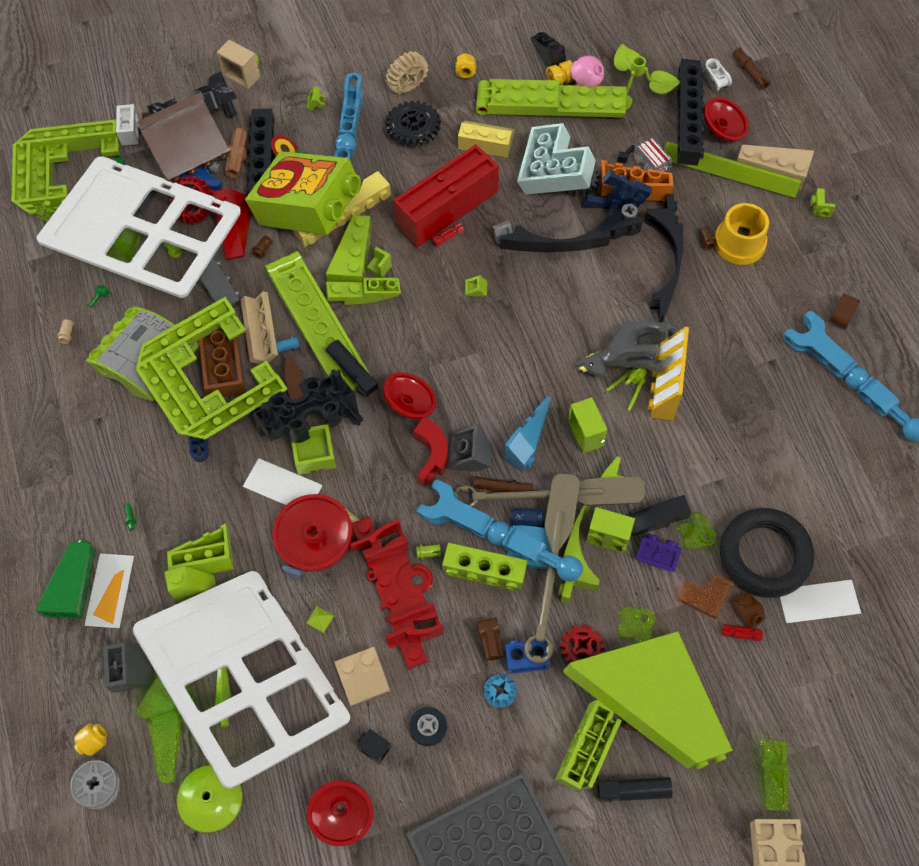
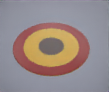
M278 135L271 141V147L276 156L280 151L296 153L298 150L296 144L286 136Z

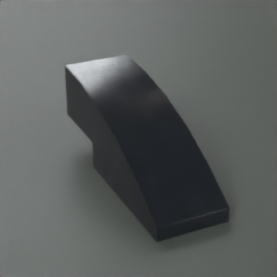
M685 495L657 503L629 515V517L635 518L631 536L668 527L670 523L688 519L691 515V510Z

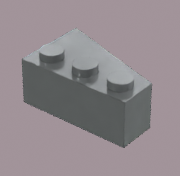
M212 258L199 278L202 284L201 287L204 291L206 290L212 303L226 297L233 308L239 306L241 296L238 290L231 287L230 283L232 282L227 273L223 274L221 271L222 265L219 260Z

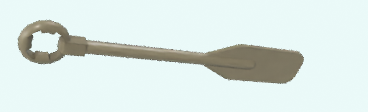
M557 474L553 478L545 520V529L551 553L557 556L573 530L580 488L579 479L569 474ZM549 565L537 634L530 637L524 646L526 657L534 663H544L553 654V644L546 637L556 569ZM537 640V642L542 643L546 641L549 646L546 647L545 652L547 655L544 658L536 655L532 657L529 654L532 651L531 643Z
M639 477L586 479L580 482L577 502L586 506L638 504L645 498L644 481ZM463 485L456 488L454 492L458 499L459 495L457 494L460 491H472L473 502L469 506L475 507L477 502L549 498L551 490L486 493L477 492L475 488Z

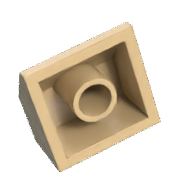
M374 647L335 661L350 706L390 691Z

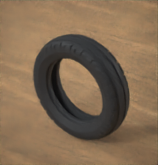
M756 508L741 513L728 524L721 538L720 557L727 575L739 588L758 597L777 598L796 591L808 579L814 564V548L806 529L791 515L777 509ZM756 528H769L781 533L790 542L794 551L792 569L785 575L776 578H767L755 574L748 569L741 559L739 552L741 537L748 531Z

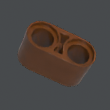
M843 293L829 322L846 329L860 300Z

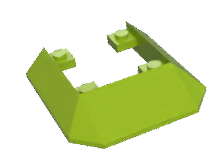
M116 119L30 129L13 144L12 203L29 215L55 212L68 196L69 188L67 185L54 186V163L69 161V152L101 148L103 157L120 155L121 143L116 133Z
M226 297L142 344L136 371L176 432L180 435L206 440L261 407L262 403L269 402V398L272 395L288 390L267 360L250 370L259 385L229 403L225 401L218 389L201 399L181 370L197 361L189 346L219 328L222 329L229 341L246 332Z

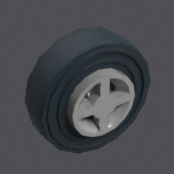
M432 707L421 708L410 719V734L419 745L426 747L434 746L445 737L447 721L443 713L438 709Z

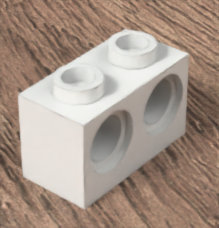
M134 104L117 106L116 133L122 146L139 144V130L137 126L139 117Z

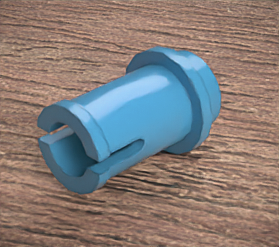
M291 336L290 339L276 341L277 351L280 353L291 349L297 350V348H300L298 337Z

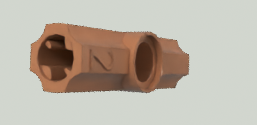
M236 128L232 132L230 145H227L231 148V153H229L225 174L234 179L240 176L243 161H246L247 156L246 143L248 133L242 128Z

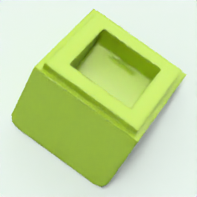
M481 275L466 279L465 296H487V280Z

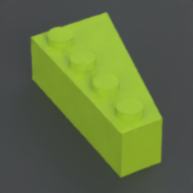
M352 216L326 272L327 282L363 281L366 275L372 232L371 216Z

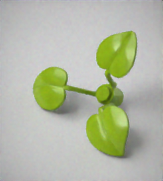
M621 44L614 57V66L621 72L631 71V77L626 88V110L631 107L633 101L632 97L627 94L634 76L639 77L645 73L647 80L651 81L649 84L650 89L656 94H667L680 84L676 77L664 71H654L650 77L648 68L645 67V58L624 44Z

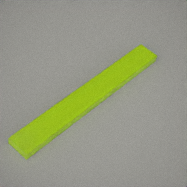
M667 142L664 153L670 158L668 161L677 163V144ZM705 152L703 159L699 160L698 166L680 164L793 198L796 197L802 181Z

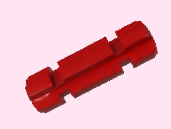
M458 222L453 225L454 227L441 232L440 236L436 235L432 238L433 244L439 247L443 244L442 242L445 243L457 236L456 234L462 233L464 231L463 225Z
M724 624L721 630L722 636L725 637L733 636V638L746 640L752 638L753 641H761L763 638L762 629L754 628L752 630L749 627H732V625Z

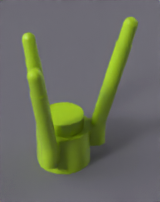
M633 367L606 389V391H610L627 377L626 385L630 382L633 384L638 383L627 409L628 411H631L640 389L646 381L644 379L647 375L646 369Z

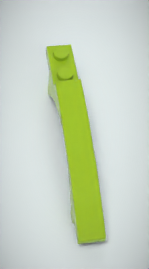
M617 456L601 478L624 477L617 475L621 457ZM583 505L573 526L563 556H573L579 559L583 565L582 575L576 581H566L565 584L561 583L558 595L562 596L560 603L569 604L573 586L597 592L600 580L593 574L585 562L579 543V527L584 515L591 506Z

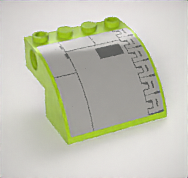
M133 306L125 312V316L121 321L114 324L113 330L109 335L102 338L101 344L89 353L86 362L101 376L119 381L133 396L153 402L155 398L136 371L138 358L143 343L173 327L174 324L154 312ZM197 342L189 346L193 353L199 347Z

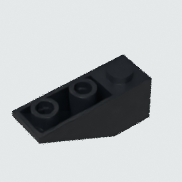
M539 32L535 36L530 37L547 67L559 66L560 63L566 61L565 47L547 33Z

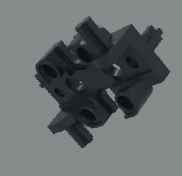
M221 71L212 74L208 78V85L193 90L194 94L202 93L209 111L220 107L222 104L228 118L237 114L231 101L236 99V95L232 88H228ZM174 98L163 104L155 102L147 105V109L150 115L176 104L177 101Z
M335 369L331 370L329 377L322 380L317 377H310L301 381L302 383L299 386L302 392H304L301 398L293 400L285 392L280 391L269 398L268 404L264 402L262 407L252 411L261 436L266 435L270 441L287 436L294 443H301L310 439L308 430L311 428L308 421H306V417L312 413L322 415L330 428L340 424L343 417L349 418L353 425L360 426L364 419L359 414L355 392L342 378L341 371H335ZM289 413H293L291 416L284 417Z

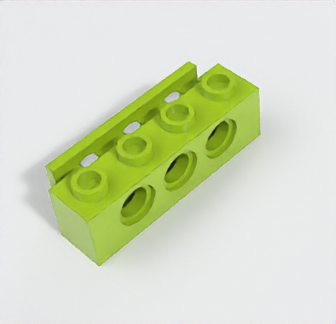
M448 543L442 568L443 572H446L451 577L516 591L517 589L522 590L528 560ZM466 563L468 566L463 567L461 564ZM481 568H487L488 570H487V571H482V570H480V569H481ZM506 572L508 575L503 576L500 573Z
M595 700L589 703L555 778L556 782L572 791L580 790L581 788L586 790L593 787L622 721L620 719L611 720L614 712L600 701Z

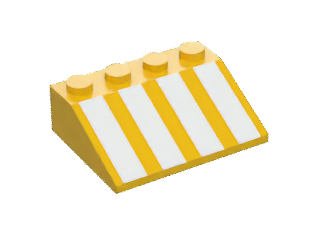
M689 327L682 328L660 343L659 348L661 351L659 354L657 353L656 359L662 361V368L659 373L652 371V377H655V382L651 383L650 393L653 394V399L649 400L648 410H651V418L674 420L683 392Z

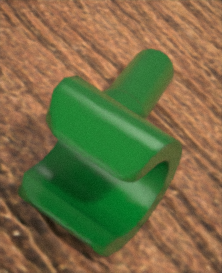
M103 285L97 286L96 295L88 306L92 308L101 296L108 297L110 290Z

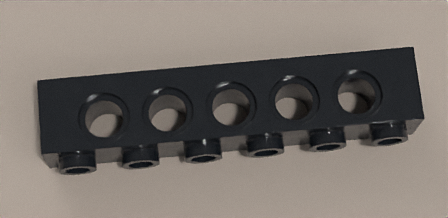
M272 108L252 109V116H249L251 130H248V136L251 143H248L250 157L247 158V163L250 171H247V180L249 182V185L246 186L247 196L274 160L271 141L274 138L275 119Z

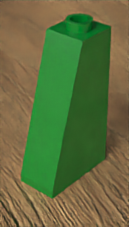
M78 540V542H70L36 607V612L42 617L83 619L96 551L90 542Z

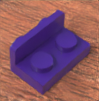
M648 533L647 536H642L635 560L675 572L682 548L678 547L679 543L667 539V542L659 540V536Z

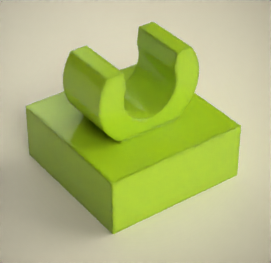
M314 86L309 92L306 109L313 111L315 107L320 109L324 107L325 103L323 101L326 96L320 94V88Z

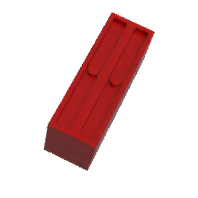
M475 144L393 200L395 225L418 248L498 192L499 166Z

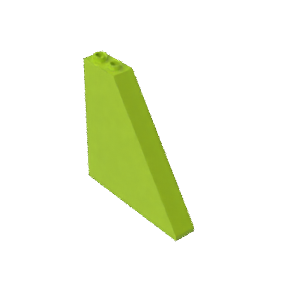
M678 631L571 662L563 670L566 676L687 769L695 766L697 770L704 768L712 760H714V763L721 762L727 759L726 754L733 751Z

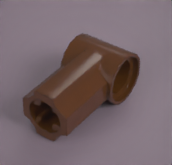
M497 617L476 621L486 661L503 658Z

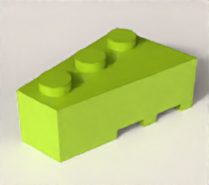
M226 523L221 525L220 529L210 534L209 532L203 534L202 538L194 542L189 541L167 552L168 570L184 566L208 574L233 570L231 535Z

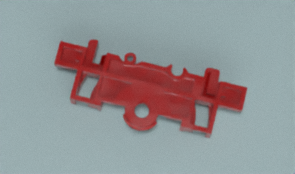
M370 516L353 522V530L358 541L350 544L351 552L371 545V548L363 550L365 561L369 570H371L367 573V580L370 583L376 582L375 586L382 601L381 611L385 609L391 611V614L385 617V621L389 622L393 629V633L385 636L388 647L400 646L408 670L427 663L428 660L421 643L444 634V627L439 622L434 603L427 605L423 593L429 590L433 583L431 571L422 564L411 567L405 552L409 550V543L405 535H403L399 519L380 527L376 531ZM398 532L400 537L382 547L381 538ZM415 575H419L423 579L422 584L419 586H414L411 583V578ZM434 619L436 626L425 629H415L414 626Z

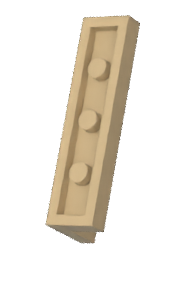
M263 291L256 298L244 296L240 299L244 327L246 329L249 360L251 363L261 364L266 360L269 363L278 355L268 292Z

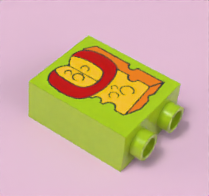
M280 151L245 200L260 226L328 235L335 223L343 217L344 210L352 198L359 193L361 179L355 173L349 158Z

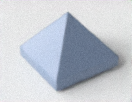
M287 563L282 566V570L292 580L304 573V571L293 568Z

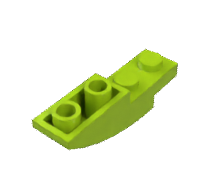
M363 278L362 282H326L325 285L327 301H344V305L373 303L401 295L399 278Z

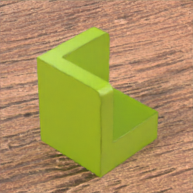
M375 247V257L367 266V271L379 278H383L392 267L391 254Z

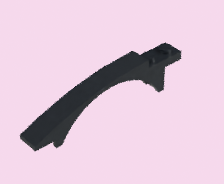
M666 194L664 209L646 208L644 223L657 230L667 240L673 251L676 263L673 277L661 290L652 295V302H650V309H657L658 322L663 323L668 313L677 285L683 253V223H678V216H675L677 201H674V194Z
M616 203L612 204L607 217L598 227L582 236L569 239L545 238L518 225L515 226V233L500 236L499 246L500 249L545 253L609 246L610 239H618L622 236L640 233L642 220L641 217L623 220Z

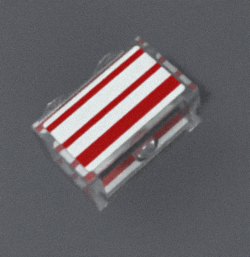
M653 137L635 146L634 159L637 163H640L645 171L653 169L669 172L671 170L672 158Z

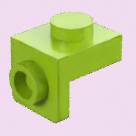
M817 188L815 195L811 197L810 203L813 206V216L831 217L835 210V204L825 203V189Z

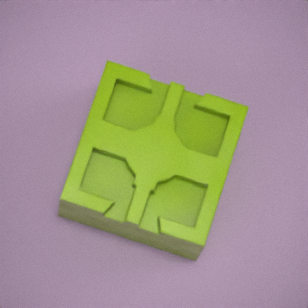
M593 398L571 404L568 423L582 453L584 454L603 447L608 429Z
M328 424L310 427L311 429L308 430L310 439L301 443L292 442L298 475L307 474L314 470L318 472L320 469L336 468Z
M596 507L586 543L625 554L635 518Z

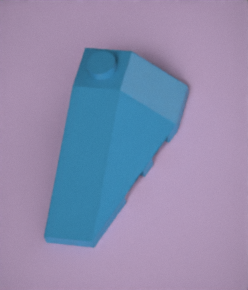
M549 396L536 408L533 418L529 416L523 428L519 427L505 444L504 461L522 473L526 468L530 469L535 462V453L550 408L551 398Z

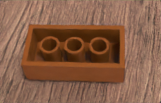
M219 328L200 339L199 346L206 395L211 394L217 389L223 397L246 393L239 336L229 341L222 329Z

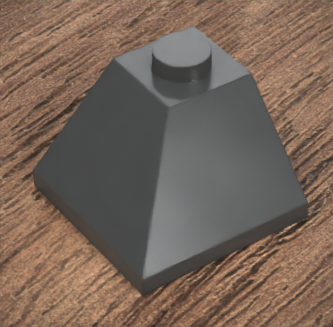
M475 424L450 433L447 469L477 472L491 467L492 449L480 425Z

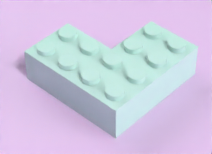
M563 123L531 128L517 180L525 195L587 189L590 187L596 160L589 146L568 149L570 135Z

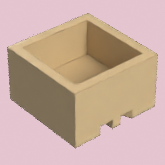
M228 40L217 51L222 74L228 79L249 89L261 77L257 68L258 64L255 63L257 59L254 52L231 40Z
M755 819L750 822L754 866H805L804 852H802L803 841L801 840L800 819Z

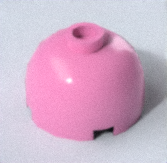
M583 56L574 61L571 72L573 80L575 79L577 82L576 86L591 88L600 85L604 79V67L598 58Z

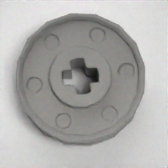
M100 760L89 761L82 764L74 772L71 778L70 791L78 804L90 810H101L110 806L116 800L120 792L121 780L119 774L108 763ZM97 782H99V786H95L94 788H92L93 784H97Z

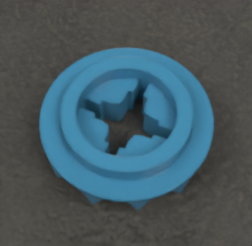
M501 673L492 675L485 682L484 697L490 705L504 708L514 702L517 696V687L515 681L509 675L506 676ZM504 683V691L506 693H501L496 698L497 690L495 687H500Z

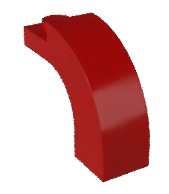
M423 417L413 430L414 439L424 444L431 452L430 459L417 475L418 484L425 487L428 482L431 483L436 473L440 476L443 475L447 466L448 446L446 437L439 426L430 419Z

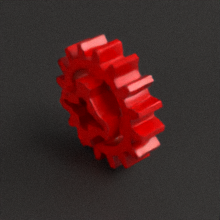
M581 624L580 629L576 625H573V631L567 629V636L562 635L561 637L564 643H560L559 646L560 649H564L561 652V657L567 656L565 663L582 660L578 658H589L602 654L600 651L605 650V645H601L604 638L597 637L599 631L592 632L591 625L588 629H585L584 624ZM569 641L573 645V649L571 652L568 647ZM593 642H594L595 645H596V652H595V653H594V650L591 648V645L593 644ZM587 644L585 649L581 648L578 650L579 645L583 646Z

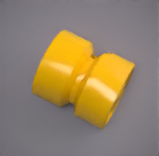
M568 60L560 63L559 66L547 67V79L557 80L559 85L575 82L576 80H573L571 72L573 63Z

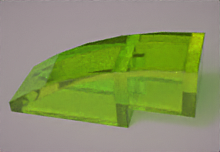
M761 739L765 809L788 811L789 765H787V742L781 739Z

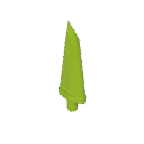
M226 667L217 670L215 706L232 698ZM229 717L220 722V727L229 726Z

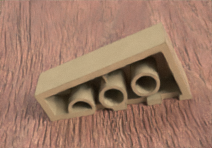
M742 145L737 162L802 180L799 190H801L814 151Z

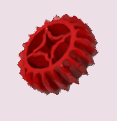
M189 175L187 178L181 177V182L175 181V183L185 187L194 186L193 190L204 194H213V190H209L210 185L205 184L204 179L199 180L197 176L192 177ZM171 197L167 201L172 203L175 198ZM187 204L178 220H183L184 223L190 222L191 224H195L196 221L200 223L202 218L207 219L206 213L211 214L212 212L193 204ZM194 207L199 208L196 212L188 214Z

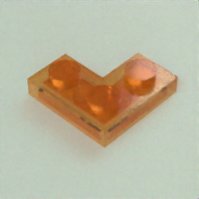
M714 573L707 589L704 590L687 581L678 601L716 619L733 582Z

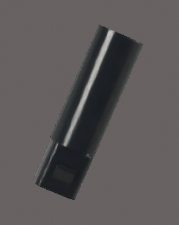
M335 340L328 345L325 350L326 353L355 384L358 391L365 397H368L378 389V383L374 380V377L363 368L340 340Z
M670 777L606 779L597 782L599 802L612 803V801L672 798V782Z

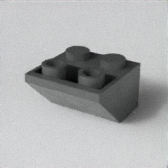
M124 642L103 646L105 687L111 693L154 686L153 666L140 644Z

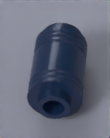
M515 508V510H511L510 526L524 525L542 528V525H545L546 513H543V509Z

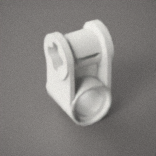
M713 58L707 60L703 71V78L708 82L711 89L717 92L724 86H731V76L720 62Z

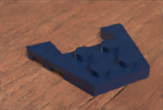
M609 170L603 177V184L615 187L606 197L587 195L581 201V208L610 209L612 204L616 203L619 209H622L625 204H633L638 208L652 194V187L636 180L631 182L627 180V176L620 175L619 177L615 175V171Z

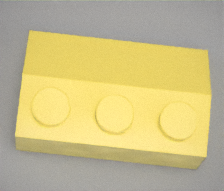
M464 121L461 123L458 134V149L468 150L477 144L488 155L508 158L515 129Z

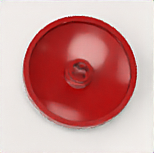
M308 494L292 500L279 512L272 531L273 543L281 559L289 566L304 572H318L332 567L345 556L352 542L353 526L347 510L337 500L326 495Z

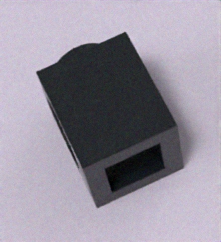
M371 729L367 733L363 732L357 740L358 750L378 765L381 764L392 748L390 742Z

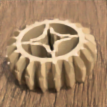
M410 51L408 54L405 52L403 56L399 55V58L394 60L395 62L390 64L391 68L387 70L386 82L390 89L398 94H406V92H410L417 86H420L421 82H424L423 78L427 76L428 64L422 55L416 51Z

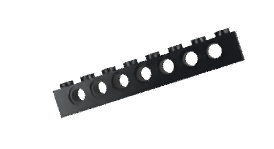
M681 58L678 69V80L680 81L677 103L678 164L698 166L699 160L703 159L704 148H702L704 144V136H702L704 124H701L704 119V113H701L704 107V101H701L704 95V90H701L704 79H701L704 68H701L700 60Z

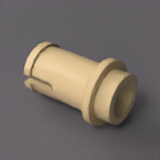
M65 319L61 322L60 332L57 334L58 342L62 344H68L72 340L71 332L74 326L71 320Z

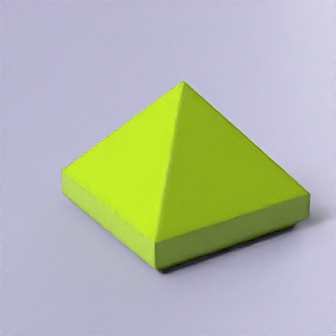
M316 606L306 624L324 633L334 615Z

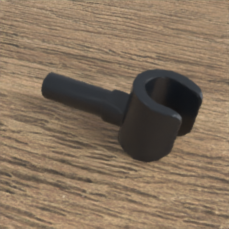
M631 145L626 152L620 151L617 161L627 163L628 157L635 146Z

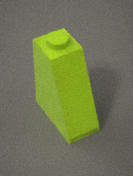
M186 566L165 571L168 592L177 604L217 586L214 575Z

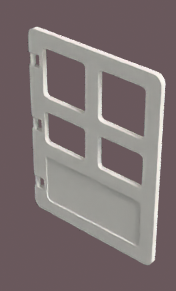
M97 157L37 235V241L40 245L176 297L184 298L193 289L241 212L239 206L215 199L213 196L166 181L161 177L128 165H122L109 158ZM115 167H118V168H120V169H122V170H121V172H119V171H116V170H113V169H114ZM163 185L170 186L171 189H165L163 188ZM152 190L175 198L157 224L133 216ZM213 203H216V204H219V205H221V206H220V208H217V207L212 206V204H213ZM187 204H193L223 215L206 242L170 230ZM125 228L148 235V238L130 263L106 256L108 250ZM162 242L198 254L180 282H175L143 270Z
M255 571L247 572L138 621L133 627L134 636L221 784L227 789H232L337 731L347 725L350 720V714L344 704L333 691V687L307 647L302 643L300 636L276 599L269 592L259 573ZM263 591L268 599L263 601L258 593ZM277 640L282 641L296 665L261 683H256L241 658ZM296 641L301 650L295 652L291 643ZM222 667L228 668L242 692L204 712L198 711L185 686ZM301 679H306L329 717L294 736H289L266 698ZM330 694L335 703L329 705L324 696ZM251 707L273 741L274 747L238 767H232L209 728Z

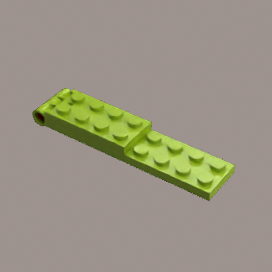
M482 80L478 83L476 113L479 115L625 118L626 87L594 86L588 88L587 86L559 85L557 80Z
M293 252L265 265V270L327 377L330 376L331 370H340L342 378L353 391L357 390L358 388L326 353V348L333 341L340 340L367 372L368 370L299 252Z

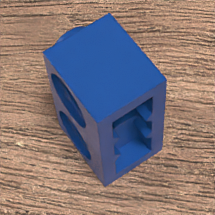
M520 640L510 641L509 644H505L508 674L549 670L550 659L544 663H534L526 657L524 653L526 642L521 643ZM535 640L531 643L532 651L529 654L532 657L534 650L542 652L543 656L541 658L547 655L545 653L548 646L546 641L542 643ZM518 652L522 655V658L514 660L511 654Z

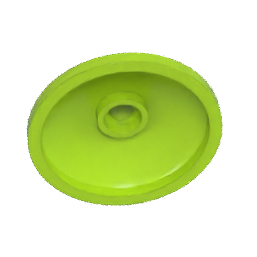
M211 765L194 770L184 779L178 791L177 808L181 819L186 825L198 832L212 833L224 829L234 821L241 809L243 801L241 784L232 789L225 788ZM209 792L210 798L208 800H204V794Z

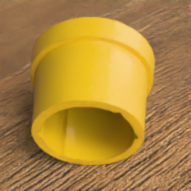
M741 203L731 207L713 237L716 239V246L714 248L718 255L725 261L736 265H748L758 261L765 253L767 245L769 218L765 211L750 203ZM739 227L749 229V235L739 234L737 232Z

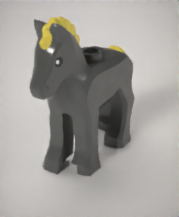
M650 319L640 322L628 321L620 326L615 338L611 340L608 349L592 353L576 363V367H579L578 372H588L599 378H604L607 375L606 367L615 366L619 368H648L659 373L662 368V361L656 359L657 353L659 354L661 351L659 345L641 344L656 337H670L679 331L678 325H673V323L655 322Z

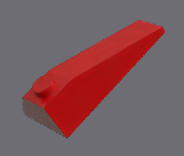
M229 188L213 191L211 195L215 199L232 203L240 208V216L222 243L227 261L242 258L245 256L247 232L252 214L245 200L247 194ZM213 203L214 207L220 208L221 205ZM216 213L218 223L223 215Z

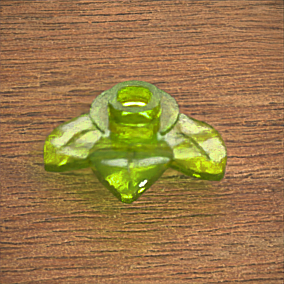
M694 513L693 523L678 524L680 534L686 538L683 546L688 549L695 550L701 546L709 547L716 542L717 535L710 528L709 519L701 513ZM703 535H707L709 540H705Z
M626 607L622 609L619 615L624 621L619 626L618 635L623 638L635 637L636 643L650 640L652 636L651 627L655 623L654 613L647 608L638 610L634 607ZM642 615L648 616L647 622L641 621Z

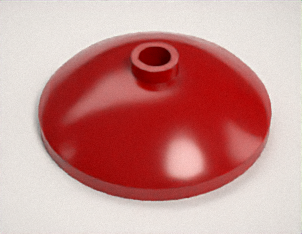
M723 97L711 98L705 104L703 109L704 120L714 135L731 142L740 141L746 136L749 130V123L745 113L737 104Z
M399 372L390 375L384 382V398L388 405L399 415L419 420L423 417H429L434 412L437 404L436 396L432 388L421 378L410 373Z
M347 780L327 782L320 786L309 800L307 807L308 825L313 834L326 844L333 846L353 844L368 832L372 824L373 804L371 798L361 786ZM341 804L344 805L345 808L340 810L337 808V806Z

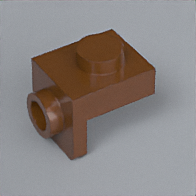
M747 592L732 601V607L745 619L746 627L753 628L765 620L763 605L750 593Z

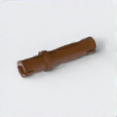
M741 47L738 50L735 49L732 55L738 60L740 67L748 72L761 90L767 88L770 85V81L752 61L753 59L750 56L748 57Z
M475 476L474 488L499 492L533 491V483L516 482L514 479L506 481Z

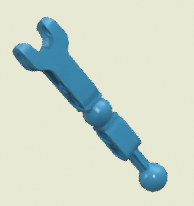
M349 73L346 76L339 136L335 141L336 151L334 157L349 158L351 164L353 152L357 146L355 138L357 136L360 113L364 104L362 79L358 73ZM356 79V86H352L350 81Z
M812 311L804 314L803 322L809 329V332L800 334L793 329H788L783 333L784 341L794 351L811 353L842 381L845 379V383L849 388L858 390L857 394L879 415L885 417L889 414L903 427V435L907 440L919 442V418L911 419L897 406L899 400L891 391L874 379L873 376L869 378V373L866 369L856 367L858 363L825 334V323L818 315Z
M434 480L431 485L435 493L440 496L439 502L434 506L421 504L416 510L421 518L433 525L450 522L481 538L489 540L494 546H503L505 550L524 560H528L530 563L537 565L541 561L557 569V574L564 581L573 582L582 575L583 565L576 557L566 556L561 558L547 551V546L540 540L522 531L510 528L505 522H496L489 515L459 501L452 487L439 480Z

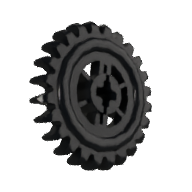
M413 100L410 103L405 101L404 105L400 103L398 107H393V111L389 112V116L386 117L387 122L385 123L390 138L392 139L394 136L395 143L400 139L401 146L406 141L407 148L410 142H412L414 148L416 147V142L422 147L423 140L426 144H429V138L434 141V135L438 136V131L441 129L440 115L437 113V110L432 109L431 105L427 106L426 102L420 104V101L414 103Z

